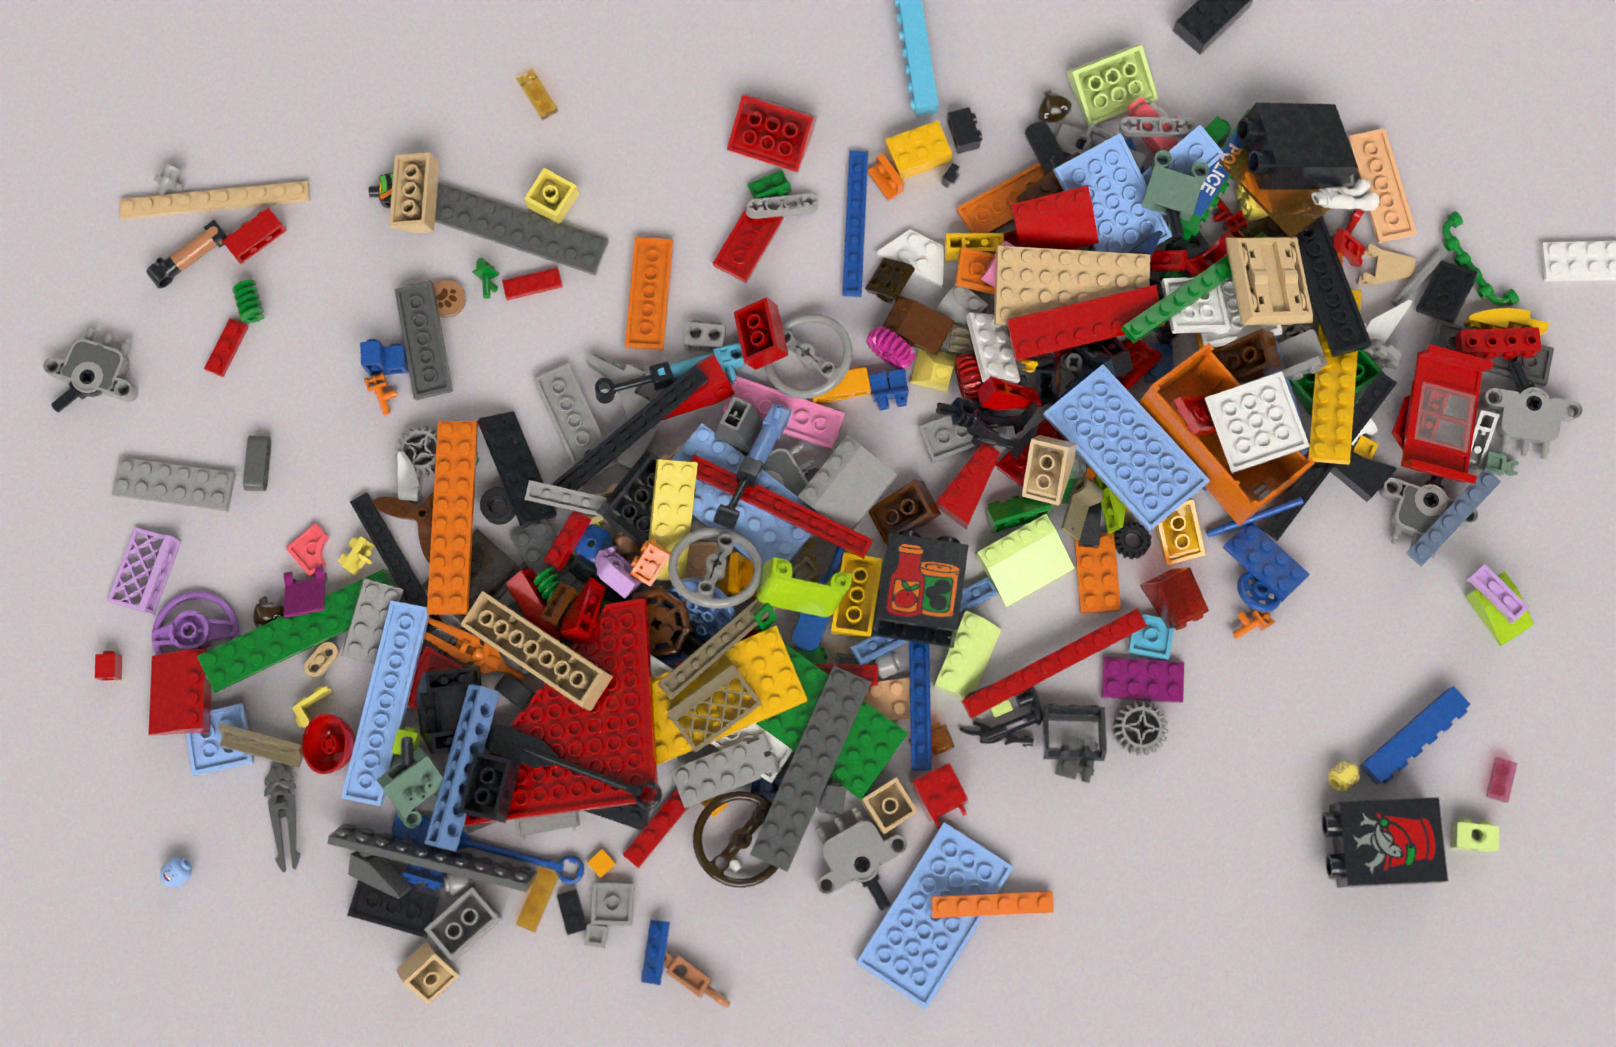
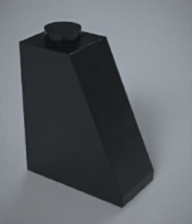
M1351 454L1350 464H1336L1330 472L1363 500L1368 502L1396 471V468Z

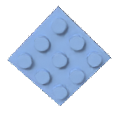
M241 703L211 710L210 733L186 734L193 776L254 763L252 755L220 747L222 740L218 730L220 723L249 730L245 704Z

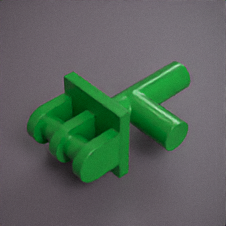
M479 258L476 261V269L472 273L482 280L483 298L489 299L491 297L490 290L493 293L498 291V286L491 282L490 279L499 276V272L489 262L485 261L484 258Z

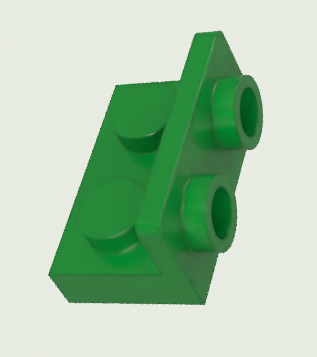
M783 170L747 184L753 199L787 196L791 192V184L787 181Z

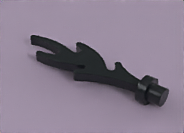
M974 721L973 725L981 728L980 731H969L960 728V731L968 735L980 736L991 727ZM1012 734L1002 736L990 742L980 740L981 744H993L1007 738L1008 740L1004 743L1005 746L1011 743H1023L1022 747H1033L1034 739L1028 738V735H1024V738Z

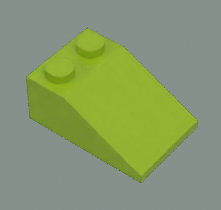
M1504 571L1497 575L1523 601L1517 587L1507 573ZM1478 589L1465 596L1500 646L1534 625L1528 610L1515 622L1509 624L1507 622L1508 619Z

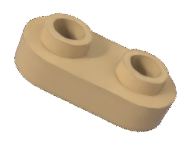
M332 642L322 643L305 662V673L312 678L321 677L338 658L339 648ZM328 650H332L331 656H327ZM315 665L319 666L317 671H313Z

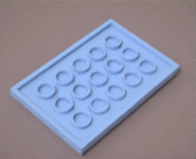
M1121 133L1053 169L1063 191L1088 185L1099 243L1091 245L1094 251L1128 253L1153 232L1159 230L1163 233L1158 244L1172 237L1161 213L1141 207L1147 184Z

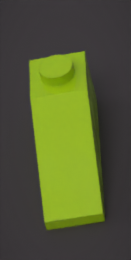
M1097 475L1095 476L1096 484L1103 490L1101 506L1107 532L1112 533L1123 528L1126 506Z

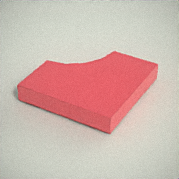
M314 523L285 549L312 578L315 576V567L326 566L323 559V548L329 537L317 523Z

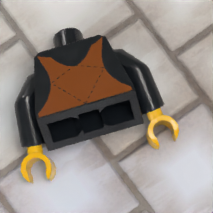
M1049 355L1036 358L1034 361L1023 359L1021 363L1026 364V366L1021 370L1031 373L1036 368L1037 392L1041 401L1039 407L1050 402L1056 403L1061 386L1060 359Z

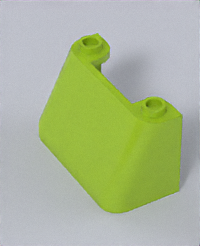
M774 557L763 563L762 577L757 589V598L761 604L769 603L772 607L819 617H828L835 612L850 588L852 574L838 572L830 577L825 585L791 578V564L785 559Z

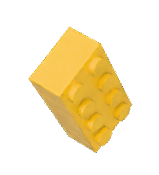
M843 552L840 572L852 574L850 588L834 612L831 627L832 635L864 640L871 637L883 558L865 556L863 559L854 554Z

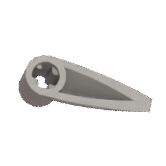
M399 449L397 455L398 499L419 502L422 486L418 482L416 471L410 459L402 449Z

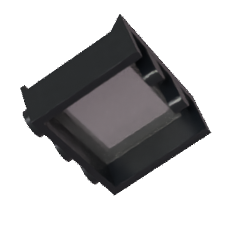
M1057 704L1044 705L1042 712L1043 759L1105 760L1107 753L1105 707L1097 705L1078 706L1075 704L1068 706H1059Z

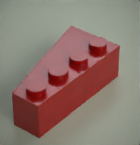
M982 443L936 501L938 509L966 530L1000 455L997 449Z

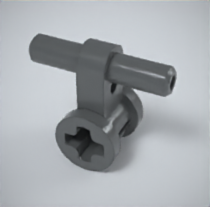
M1065 353L1060 357L1061 368L1065 371H1071L1075 376L1066 385L1067 390L1092 369L1089 366L1085 370L1082 369V358L1077 353Z

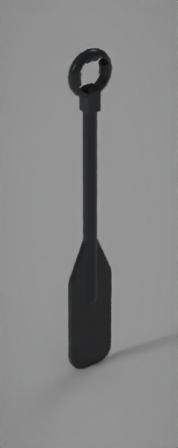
M1039 121L1027 126L1025 137L1047 175L1067 159L1047 123Z
M500 724L494 725L489 731L485 744L486 748L498 755L534 768L560 766L634 794L637 805L645 810L654 809L662 800V790L653 781L643 782L637 787L562 759L541 739ZM645 786L657 790V794H655L653 799L654 803L651 805L645 801H640V796H642Z

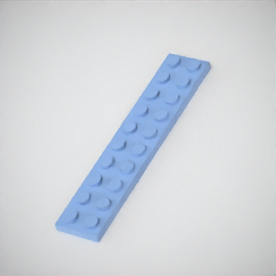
M390 601L341 795L342 799L383 806L386 793L376 779L393 766L395 754L392 753L397 730L402 729L430 616L427 614V607Z

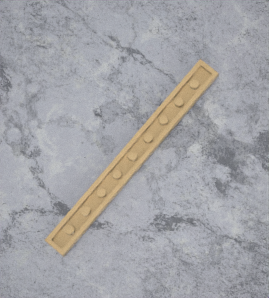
M308 181L119 199L120 218L124 220L310 201V185Z

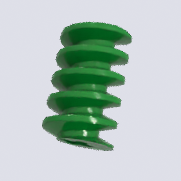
M255 280L241 281L232 288L240 320L244 323H255L264 318V315H259L263 313L264 309L259 307L262 302L258 300L260 295L256 294L258 288L254 287L256 284Z
M554 567L543 570L537 574L534 580V585L539 586L538 591L543 592L542 598L547 599L546 604L559 583L563 582L562 580L555 581L558 573L551 574L555 569Z

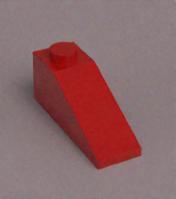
M992 376L977 390L981 406L994 410L1027 408L1033 402H1037L1038 407L1041 405L1037 389Z
M589 578L565 615L559 633L573 643L589 639L606 587L594 578Z

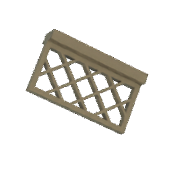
M732 664L666 714L696 753L762 703L735 665ZM735 677H738L742 683L741 692L729 690L730 681ZM727 684V689H720ZM744 687L747 689L749 693L743 692ZM716 691L726 692L724 704L712 702L713 694ZM728 692L740 694L739 706L727 705ZM742 696H752L756 703L750 708L741 707ZM710 697V702L704 701L705 699ZM700 703L709 704L708 716L697 715V705ZM712 705L724 706L722 718L710 717ZM726 707L738 709L737 717L734 720L724 719ZM694 708L693 714L688 713ZM740 709L746 710L740 715ZM684 715L693 716L691 728L682 727L678 719ZM695 717L707 719L705 731L693 729ZM709 719L721 721L719 731H708ZM724 721H725V722H730V723H728L726 726L723 727ZM685 730L690 731V737ZM693 731L705 733L704 742L698 746L692 741ZM707 734H713L711 737L706 739Z
M223 723L219 724L218 730L222 737L220 747L300 768L304 757L301 744Z

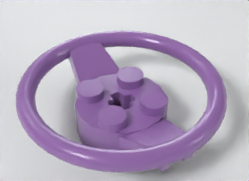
M205 591L186 592L170 600L158 613L152 629V645L156 655L164 654L161 646L176 645V647L182 650L204 649L210 646L211 641L226 638L233 640L239 637L238 620L231 606L221 597ZM191 599H205L214 602L223 609L229 621L209 619L196 611H184L178 614L179 616L174 619L173 623L162 627L164 619L174 607ZM191 628H193L194 633L189 635L188 631H191Z

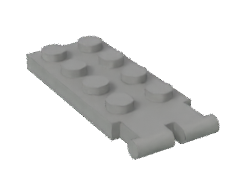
M766 734L758 735L759 740L749 744L745 740L671 769L670 771L684 808L761 779L760 774L770 770L772 774L779 772L774 754L768 757L765 755V752L772 750Z

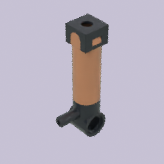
M215 220L203 227L205 231L166 259L159 257L155 263L148 267L146 273L157 288L160 289L168 286L177 274L216 246L221 248L225 245L222 241L227 235Z

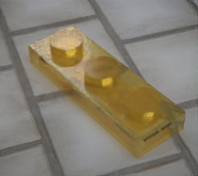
M540 867L516 925L536 933L558 882L559 874Z

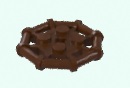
M662 586L643 592H634L631 600L657 597V602L647 604L649 640L651 643L650 655L659 658L680 654L683 644L689 634L693 632L686 608V601L680 600ZM663 598L672 603L673 605H675L676 607H667L665 603H663ZM678 610L680 613L682 625L678 624L676 616V611ZM654 618L662 622L659 628L653 625ZM681 630L682 632L675 642L672 639L675 631ZM667 642L670 646L657 650V644Z

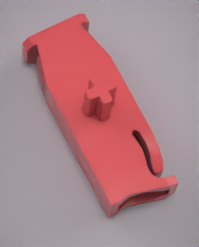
M1143 97L1128 106L1127 117H1160L1151 106L1146 104ZM1140 103L1141 106L1134 110V106ZM1144 123L1142 125L1145 131H1151L1153 129L1152 125L1149 123ZM1163 124L1161 126L1162 129L1166 132L1172 130V127L1169 124ZM1140 137L1154 156L1160 150L1169 151L1178 143L1176 138Z

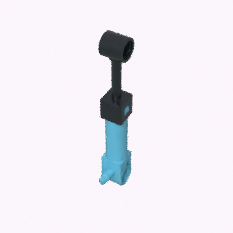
M731 344L713 349V353L672 364H669L667 361L649 366L650 375L614 384L608 378H601L595 384L596 399L600 403L608 404L613 401L616 392L648 383L653 384L654 390L667 388L697 362L712 354L717 358L723 372H727L730 380L735 382L737 380L735 370L742 368L745 364L740 344ZM732 355H739L740 357L733 358ZM608 389L609 392L603 393L601 390Z

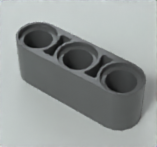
M248 436L243 477L245 491L267 490L271 456L270 436Z

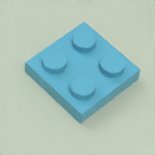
M1141 614L1147 626L1131 635L1128 653L1169 660L1175 620Z

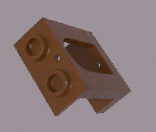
M560 582L540 617L560 630L563 619L560 617L569 602L574 603L579 593L572 586ZM602 607L599 608L597 618L602 613Z

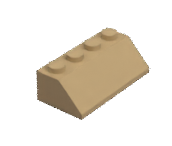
M430 152L395 155L389 226L391 228L416 234L434 232L440 162Z

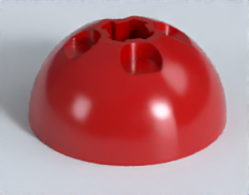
M325 713L314 717L306 727L302 739V751L307 765L318 774H331L346 766L351 760L355 744L353 730L345 720L336 715Z

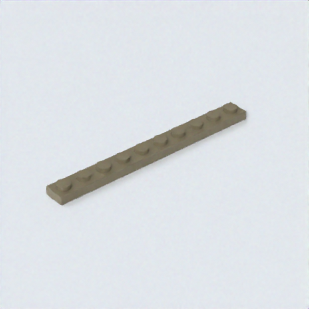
M805 556L792 567L791 578L809 581L819 572V569L808 556ZM758 598L658 683L670 700L758 625L753 615L764 605L758 601ZM768 611L763 612L761 621L769 615Z

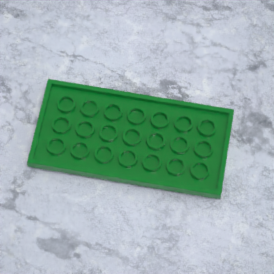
M785 644L808 702L756 724L796 752L829 675ZM863 701L830 778L842 784V787L847 788L850 793L861 800L906 738L908 732Z

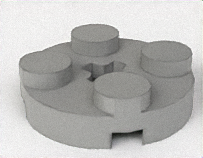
M1370 339L1371 347L1363 349L1380 369L1386 367L1397 370L1403 358L1402 354L1392 345H1389V347L1382 345L1384 341Z

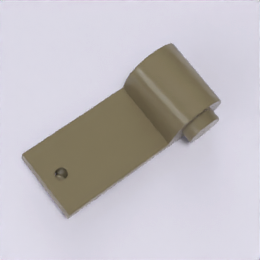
M1085 476L1080 477L1073 485L1061 526L1063 531L1077 541L1080 540L1089 506L1098 504L1103 499V490Z

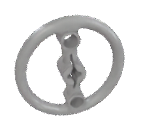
M816 313L799 315L783 323L785 340L790 338L786 342L787 350L794 352L804 367L817 369L827 381L814 388L796 389L784 384L776 375L773 363L765 366V371L772 384L785 395L801 399L821 396L835 388L847 374L852 360V343L844 327L835 319ZM806 323H821L837 332L843 344V358L840 366L836 367L832 362L824 361L820 358L812 344L800 343L795 339L790 330Z
M704 528L687 534L672 549L668 563L669 578L679 594L699 606L717 609L732 607L750 598L760 585L763 569L761 556L753 543L741 534L723 528ZM704 538H718L715 554L709 555L706 559V576L698 584L697 591L693 592L684 585L679 577L677 570L679 556L687 546L695 541ZM738 544L746 550L752 559L754 566L753 578L749 585L740 593L727 598H713L716 582L722 580L725 576L727 555L731 554L733 546Z

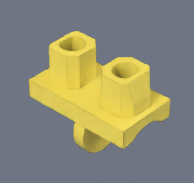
M361 536L360 538L352 537L349 542V547L352 548L350 554L343 553L338 559L342 564L341 567L356 576L365 563L368 565L373 563L368 558L372 554L371 551L375 545Z

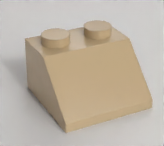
M428 941L396 969L402 982L428 1005L459 977L454 968Z

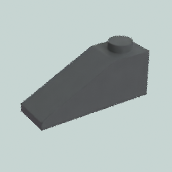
M355 851L350 855L349 876L397 899L411 890V886L385 858Z

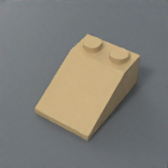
M1042 435L1032 438L1022 497L1059 506L1074 463L1077 444Z

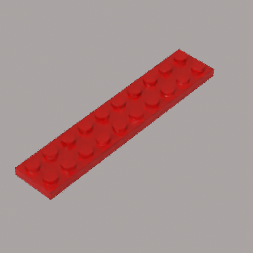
M1129 340L1124 345L1130 352L1134 370L1116 379L1127 390L1162 359L1160 352L1141 340L1136 343ZM1046 418L1036 426L1038 430L1034 437L1042 435L1066 441ZM1030 443L1023 450L1020 457L1012 459L1011 450L996 464L999 471L1022 488Z

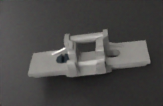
M1063 123L1056 140L1064 153L1074 155L1076 152L1082 154L1098 145L1094 143L1092 134L1105 139H1110L1117 134L1098 128L1093 123L1090 124L1087 132ZM1129 148L1139 170H1141L1147 155Z

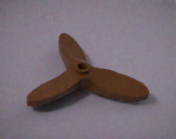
M434 492L431 493L423 505L419 506L394 497L374 499V506L381 512L392 517L417 522L420 546L425 559L430 564Z

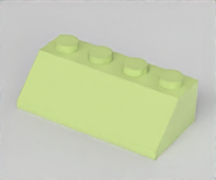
M965 611L957 630L954 648H950L934 688L961 699H965L970 692L977 690L1001 629L985 618Z

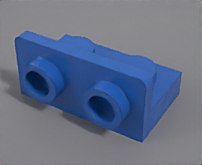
M408 864L406 871L402 873L403 877H407L406 882L418 885L419 881L425 882V887L438 890V886L445 887L444 876L447 875L445 872Z

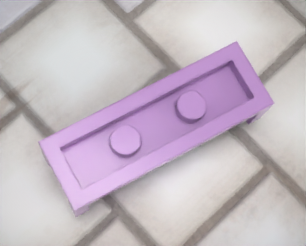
M1486 564L1480 565L1477 571L1466 579L1508 619L1507 622L1509 624L1515 622L1529 608Z

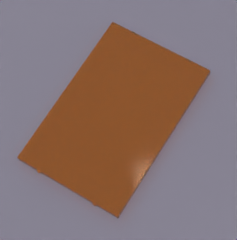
M1245 145L1219 163L1290 238L1302 232L1303 229L1332 209L1324 208L1314 203L1311 194L1312 192H1318V190H1259L1255 175L1250 173L1248 169V154Z

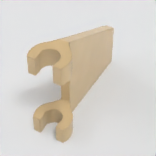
M1368 244L1363 256L1377 257L1374 276L1369 273H1363L1362 276H1359L1358 284L1373 286L1410 278L1414 275L1416 258L1382 250L1375 245Z

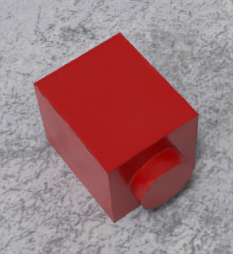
M109 650L103 651V654H95V679L100 681L122 680V656L116 654L115 651Z

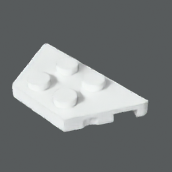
M910 229L878 250V257L912 264L915 268L914 275L942 289L944 270L943 245Z

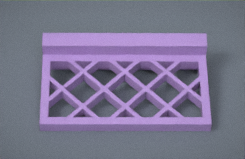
M135 527L107 602L154 615L181 541L169 535H162ZM139 534H144L147 541L138 545L137 539ZM163 539L161 547L155 550L153 542ZM149 545L152 552L143 557L141 549ZM137 552L140 559L131 563V555ZM154 557L156 560L154 566L148 568L146 561ZM142 564L145 571L136 575L134 568ZM130 571L133 578L124 582V574ZM147 575L148 582L145 586L141 587L139 579ZM135 582L138 590L130 594L127 586ZM123 589L126 597L121 600H115L117 592ZM138 594L142 597L139 606L134 605L132 600Z

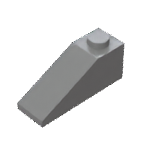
M1477 406L1469 468L1480 471L1482 469L1500 415L1491 409Z

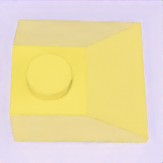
M918 349L910 383L948 392L957 355L939 351L938 355Z

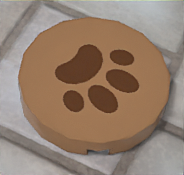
M442 280L434 284L439 316L446 318L459 314L466 304L465 291L460 284L453 280Z

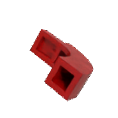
M1237 227L1227 230L1210 249L1186 261L1185 268L1188 273L1196 277L1228 255L1226 238L1245 237Z

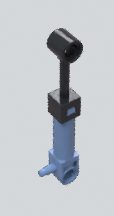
M773 402L763 421L762 429L748 456L744 457L738 469L736 481L739 482V485L730 503L726 506L723 504L719 505L714 516V523L731 530L734 529L740 515V511L735 508L746 487L755 488L770 452L789 422L792 409Z

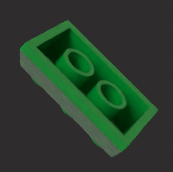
M1016 495L1009 497L1006 502L1000 503V501L989 503L985 509V514L993 534L1030 523L1044 514H1047L1049 517L1052 506L1050 503L1026 497L1019 498Z

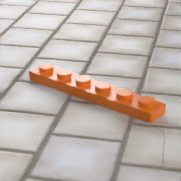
M1052 891L930 896L932 918L1054 913Z

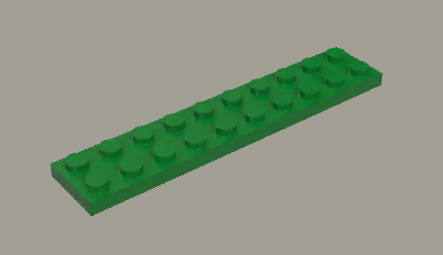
M384 569L365 577V579L392 586ZM363 579L325 596V611L287 618L282 616L198 655L197 658L214 693L348 631Z

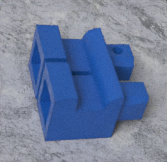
M905 369L889 371L888 375H886V372L869 375L873 402H876L879 411L889 409L888 400L891 399L896 400L897 407L907 406L909 390Z

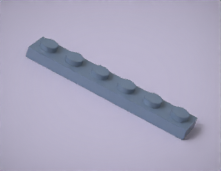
M1485 468L1477 476L1476 484L1471 483L1414 543L1406 554L1420 567L1423 566L1501 481Z

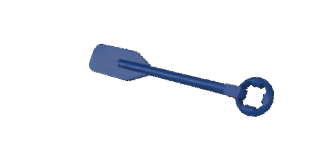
M837 546L828 572L817 583L827 584L829 578L836 573L844 549ZM801 613L792 636L794 645L807 651L816 650L821 642L830 616L819 617Z
M396 814L392 825V834L397 839L410 838L414 840V843H425L432 818L421 815L420 824L414 828H408ZM461 832L457 850L471 847L556 870L558 878L566 884L577 883L584 875L583 862L576 856H566L559 862L476 841L465 832ZM568 859L569 863L575 864L578 862L580 869H577L576 875L578 877L575 880H572V877H563L560 871H563L564 868L563 862Z

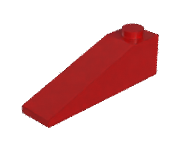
M714 354L695 364L709 381L663 420L720 403L735 395Z

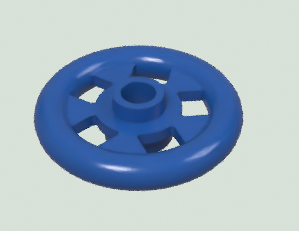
M1249 571L1239 577L1237 590L1240 598L1246 605L1261 612H1270L1279 607L1281 600L1275 595L1274 599L1269 598V592L1272 593L1270 589L1257 580ZM1251 579L1254 583L1250 585L1247 580ZM1249 590L1252 597H1250L1246 591ZM1258 600H1260V601H1263V600H1264V601H1265V604L1259 603Z

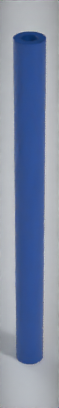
M1300 496L1261 510L1240 526L1235 521H1231L1206 530L1208 538L1304 504Z

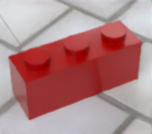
M268 207L265 210H261L252 220L243 223L237 231L228 234L222 242L236 260L242 264L287 230Z

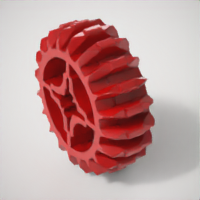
M972 353L961 354L955 358L954 362L961 397L980 401L977 390L983 385L976 357Z

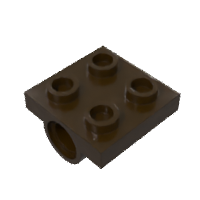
M883 258L865 290L870 294L876 295L886 303H892L893 300H897L915 268L912 264Z

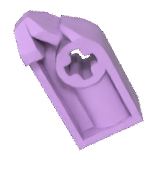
M615 545L600 550L595 562L599 578L626 599L638 589L642 581L630 575L633 567L615 552L617 549Z

